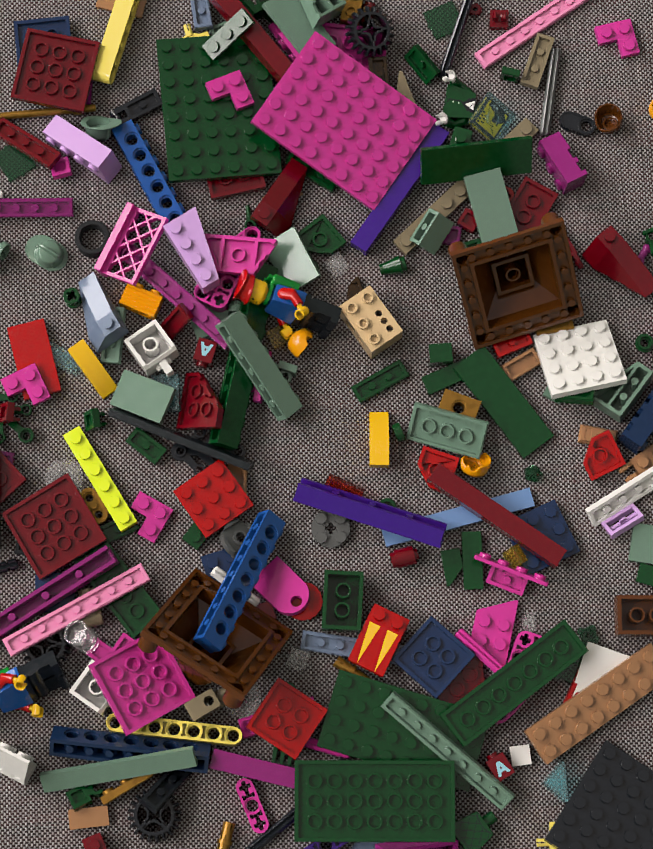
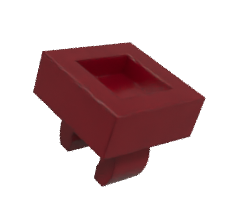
M490 10L489 30H508L509 10Z
M14 402L0 404V423L7 424L20 421V418L14 416V411L19 412L21 408L15 407Z

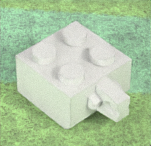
M156 319L124 340L127 349L148 377L161 370L168 378L174 374L170 364L172 360L180 355L176 346Z
M91 660L88 665L94 663L95 661ZM87 665L69 692L104 716L110 706Z

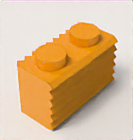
M137 283L136 286L127 284L119 300L120 307L155 320L164 301L161 293L154 289H151V291L143 289L144 286L140 283Z

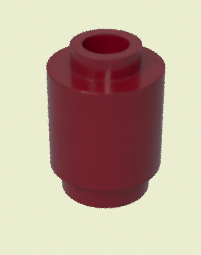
M411 545L389 553L393 568L398 567L400 569L417 564L416 560L419 559L417 549H413Z

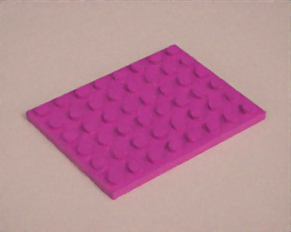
M315 31L250 123L367 208L375 210L437 119Z

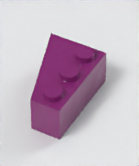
M557 132L539 141L537 146L538 155L541 159L544 158L548 173L552 174L555 178L556 188L561 190L564 195L582 186L588 173L585 169L581 171L577 165L579 163L578 158H573L569 151L571 148L561 133Z

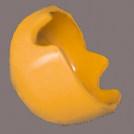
M300 329L289 338L288 349L296 358H299L307 347V340L313 338L311 330Z
M485 452L481 455L480 459L464 455L460 461L461 469L468 476L480 478L489 471L491 457Z

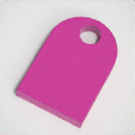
M277 556L261 571L259 581L253 588L279 613L287 616L297 615L304 611L309 604V589L306 583ZM296 598L302 600L301 605L298 607L292 606V601Z

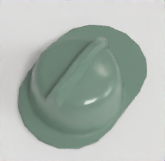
M88 116L83 118L80 124L85 127L86 134L95 140L105 141L110 137L111 128L121 125L122 121L103 116Z
M33 236L27 241L25 246L27 257L48 271H58L67 263L68 253L66 248L48 236Z

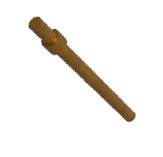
M96 104L86 105L84 113L96 112ZM57 108L0 112V119L2 117L5 119H18L63 114L82 115V113Z

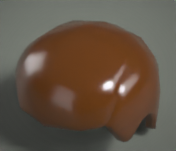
M606 103L595 111V124L600 132L612 134L619 131L623 124V116L619 107L615 104Z

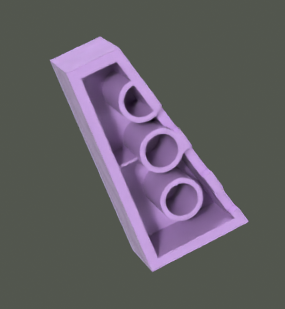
M55 115L42 131L46 136L45 140L53 147L57 146L62 153L71 156L77 163L86 167L108 184L122 168L111 149L58 115Z
M196 207L163 225V229L203 294H206L219 286L220 281Z

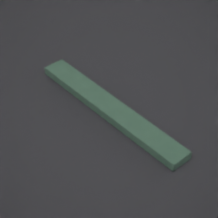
M395 690L382 703L381 707L442 760H455V771L501 811L515 797L511 790Z
M188 746L40 772L39 777L44 793L197 767L198 762L194 747Z

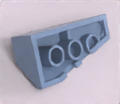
M92 272L79 281L78 284L88 338L96 352L100 353L129 333V330L95 272Z

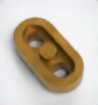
M93 488L83 489L80 493L98 524L105 523L109 513L98 493ZM89 495L93 496V500L90 502L86 501ZM97 512H102L101 518L96 517Z

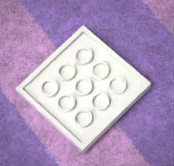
M607 320L574 326V329L560 330L556 333L541 334L540 336L533 335V342L552 399L627 384V377Z

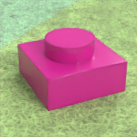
M68 156L60 158L51 169L54 180L72 176Z

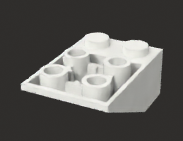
M1 742L0 773L23 785H27L37 766V763L33 762L34 758L21 751L15 753L16 748Z

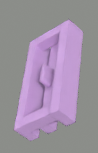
M632 503L603 521L601 526L613 540L645 519L644 515Z

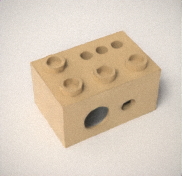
M370 285L339 306L342 308L341 319L370 359L402 338V328Z

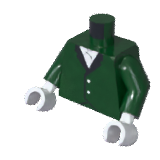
M447 70L445 73L449 77L445 76L442 80L450 82V84L447 86L443 112L435 115V117L440 119L435 124L436 126L443 124V126L454 130L455 126L462 128L467 124H471L472 115L476 114L481 104L475 103L476 93L456 77V73L453 70Z

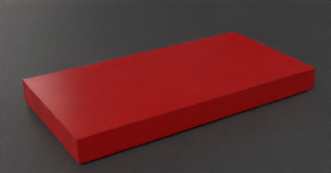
M44 318L8 327L7 331L17 371L35 363L49 393L61 392L62 388ZM23 391L24 400H31L27 391Z

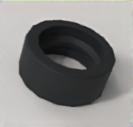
M88 220L76 229L74 235L75 244L79 252L84 256L98 258L110 237V232L102 222ZM89 229H98L104 236L103 244L97 249H88L82 243V236Z

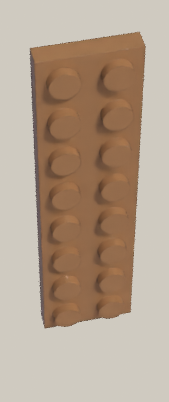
M652 643L645 645L524 730V733L545 764L552 762L653 690Z

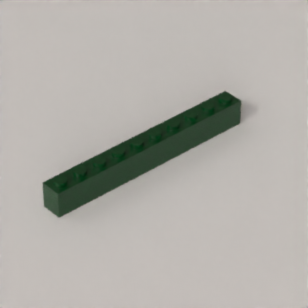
M264 263L255 278L263 281L269 274H277L278 268ZM241 301L239 310L247 317L250 327L256 331L258 339L262 343V338L266 332V321L270 314L265 312L266 306L262 303L256 305L248 302L244 305ZM231 350L219 395V402L224 409L221 429L211 430L208 443L227 451L238 449L240 445V435L245 425V413L249 407V396L253 389L252 381Z

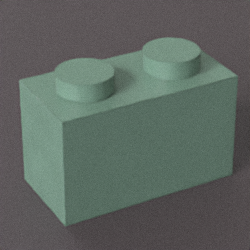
M429 208L411 236L410 241L430 254L435 255L446 236L450 233L454 223L439 212Z

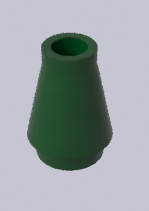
M398 255L383 264H379L381 275L404 274V271H408L404 256L400 257Z

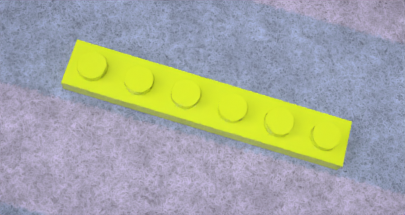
M80 426L64 434V439L121 533L137 524L136 518Z

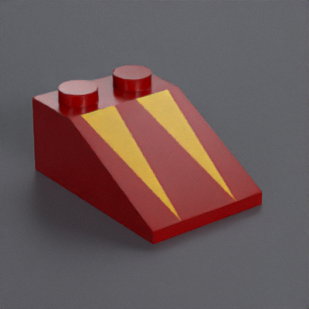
M375 603L363 625L348 661L383 678L408 630L410 620Z

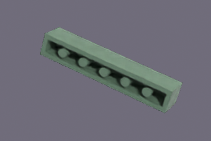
M240 310L231 313L215 325L278 421L289 418L303 407L299 396L293 392L289 381L283 377L278 364L272 360L268 349L262 345L258 339V334L250 327L247 317Z

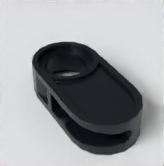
M565 111L559 118V126L563 130L579 136L589 137L595 130V122L591 118L578 113ZM588 123L591 126V130L583 131L581 124Z

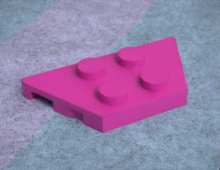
M205 234L216 271L220 274L240 275L244 269H247L248 273L256 276L278 243L276 239Z
M518 600L478 609L475 614L471 637L503 665L506 664Z

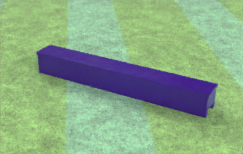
M434 123L375 210H372L350 241L352 248H356L363 255L367 256L420 180V148L445 145L450 134L448 131L440 126H436Z
M303 477L297 485L296 493L292 500L441 548L447 528L446 523Z

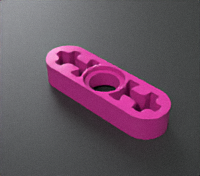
M242 778L236 784L237 793L253 831L260 834L264 833L269 828V821L253 782L248 778ZM242 782L250 783L251 787L248 788L250 794L253 792L255 794L254 797H249L245 801L242 797L246 796L244 790L240 791L239 789L242 786ZM250 800L258 802V809L254 812L247 809V803ZM262 811L263 815H259L261 821L265 820L266 822L263 825V830L255 828L254 825L257 824L256 818L251 819L250 815H255Z

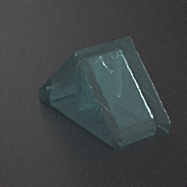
M565 761L558 762L541 783L561 802H568Z

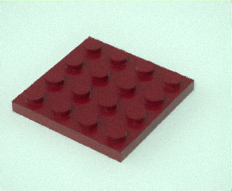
M27 28L10 96L11 99L84 114L100 50V42Z
M69 473L1 513L39 580L46 578L108 540Z

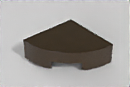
M359 277L350 283L347 290V300L364 289Z

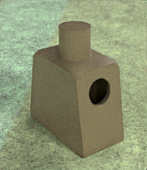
M210 688L186 702L184 706L193 722L201 721L224 707L225 704L222 697L226 689L220 688L217 690L216 688ZM211 697L214 700L213 704L209 703Z

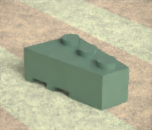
M300 0L313 30L339 16L347 3L345 0Z
M638 361L624 370L627 384L603 388L595 392L593 406L619 423L622 422L653 380V371Z

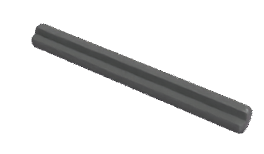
M552 48L550 51L539 131L541 136H549L561 54L559 48Z

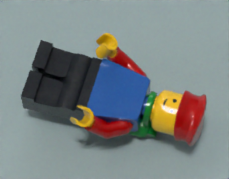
M247 269L241 272L233 299L241 300L244 305L248 302L256 305L261 303L265 305V312L276 317L280 327L284 328L280 331V334L285 340L289 339L293 332L292 328L287 324L298 325L305 329L309 328L318 332V337L325 340L338 324L342 310L338 306L312 298L306 292L300 291V283L278 274H269L262 281L255 278L254 274L248 273Z
M53 650L26 663L24 666L20 665L11 670L9 667L0 670V709L3 713L12 710H23L29 713L32 711V717L42 718L44 708L38 704H33L39 700L38 697H45L49 692L60 687L63 690L70 687L67 676Z

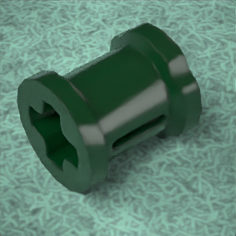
M71 287L63 292L65 304L69 308L75 309L81 305V296L76 288ZM75 295L76 299H71L70 301L69 297H73Z

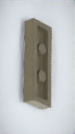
M537 32L520 85L535 90L538 89L555 38Z

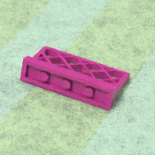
M127 202L94 269L104 277H111L136 286L164 231L163 225L167 224L169 220L166 217L140 209L134 204ZM139 215H145L146 220L137 224L136 221ZM161 221L159 227L152 229V222ZM148 225L149 232L140 235L139 228ZM136 230L138 237L129 240V234ZM151 236V243L144 246L142 240ZM139 242L141 248L132 252L130 245ZM127 247L129 254L120 257L119 253L121 250ZM143 252L144 257L136 263L134 256ZM131 258L132 265L124 268L122 262ZM119 263L121 270L112 273L113 266ZM134 269L135 274L132 280L128 279L126 272Z

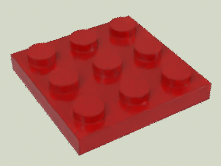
M217 460L173 491L206 539L254 506L221 460Z
M278 677L246 728L296 760L328 709Z

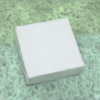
M529 744L509 747L512 767L532 764Z

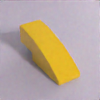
M83 339L68 349L70 356L102 399L115 392L117 385Z
M369 412V468H389V412Z

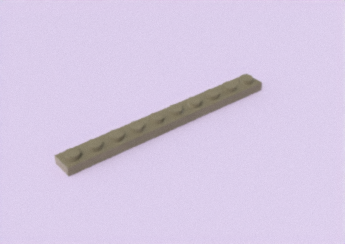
M525 118L503 139L531 136L533 138L539 130ZM464 180L457 181L429 208L439 212L446 218L450 216L469 198ZM428 209L393 241V244L405 256L417 246L410 241V238Z

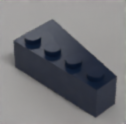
M653 390L617 440L618 443L634 454L639 450L643 451L649 443L646 441L649 435L653 436Z

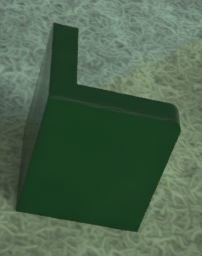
M240 0L256 21L264 16L266 12L262 8L263 3H265L264 1L254 5L251 0Z
M451 343L429 344V367L449 366L453 363Z

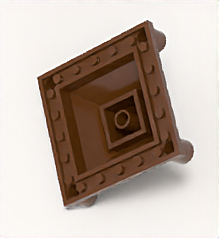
M546 213L541 219L542 225L476 246L467 248L466 244L461 241L453 242L449 246L448 254L454 267L468 322V332L475 350L584 316L563 218L559 217L557 213Z
M195 568L140 633L141 637L138 641V646L145 653H154L158 646L163 647L164 650L171 653L178 660L181 671L190 683L206 685L213 682L226 689L222 697L223 703L228 708L237 709L276 655L282 651L294 631L246 601L243 613L237 618L234 624L235 628L226 640L225 648L218 652L209 653L196 643L193 638L221 584Z

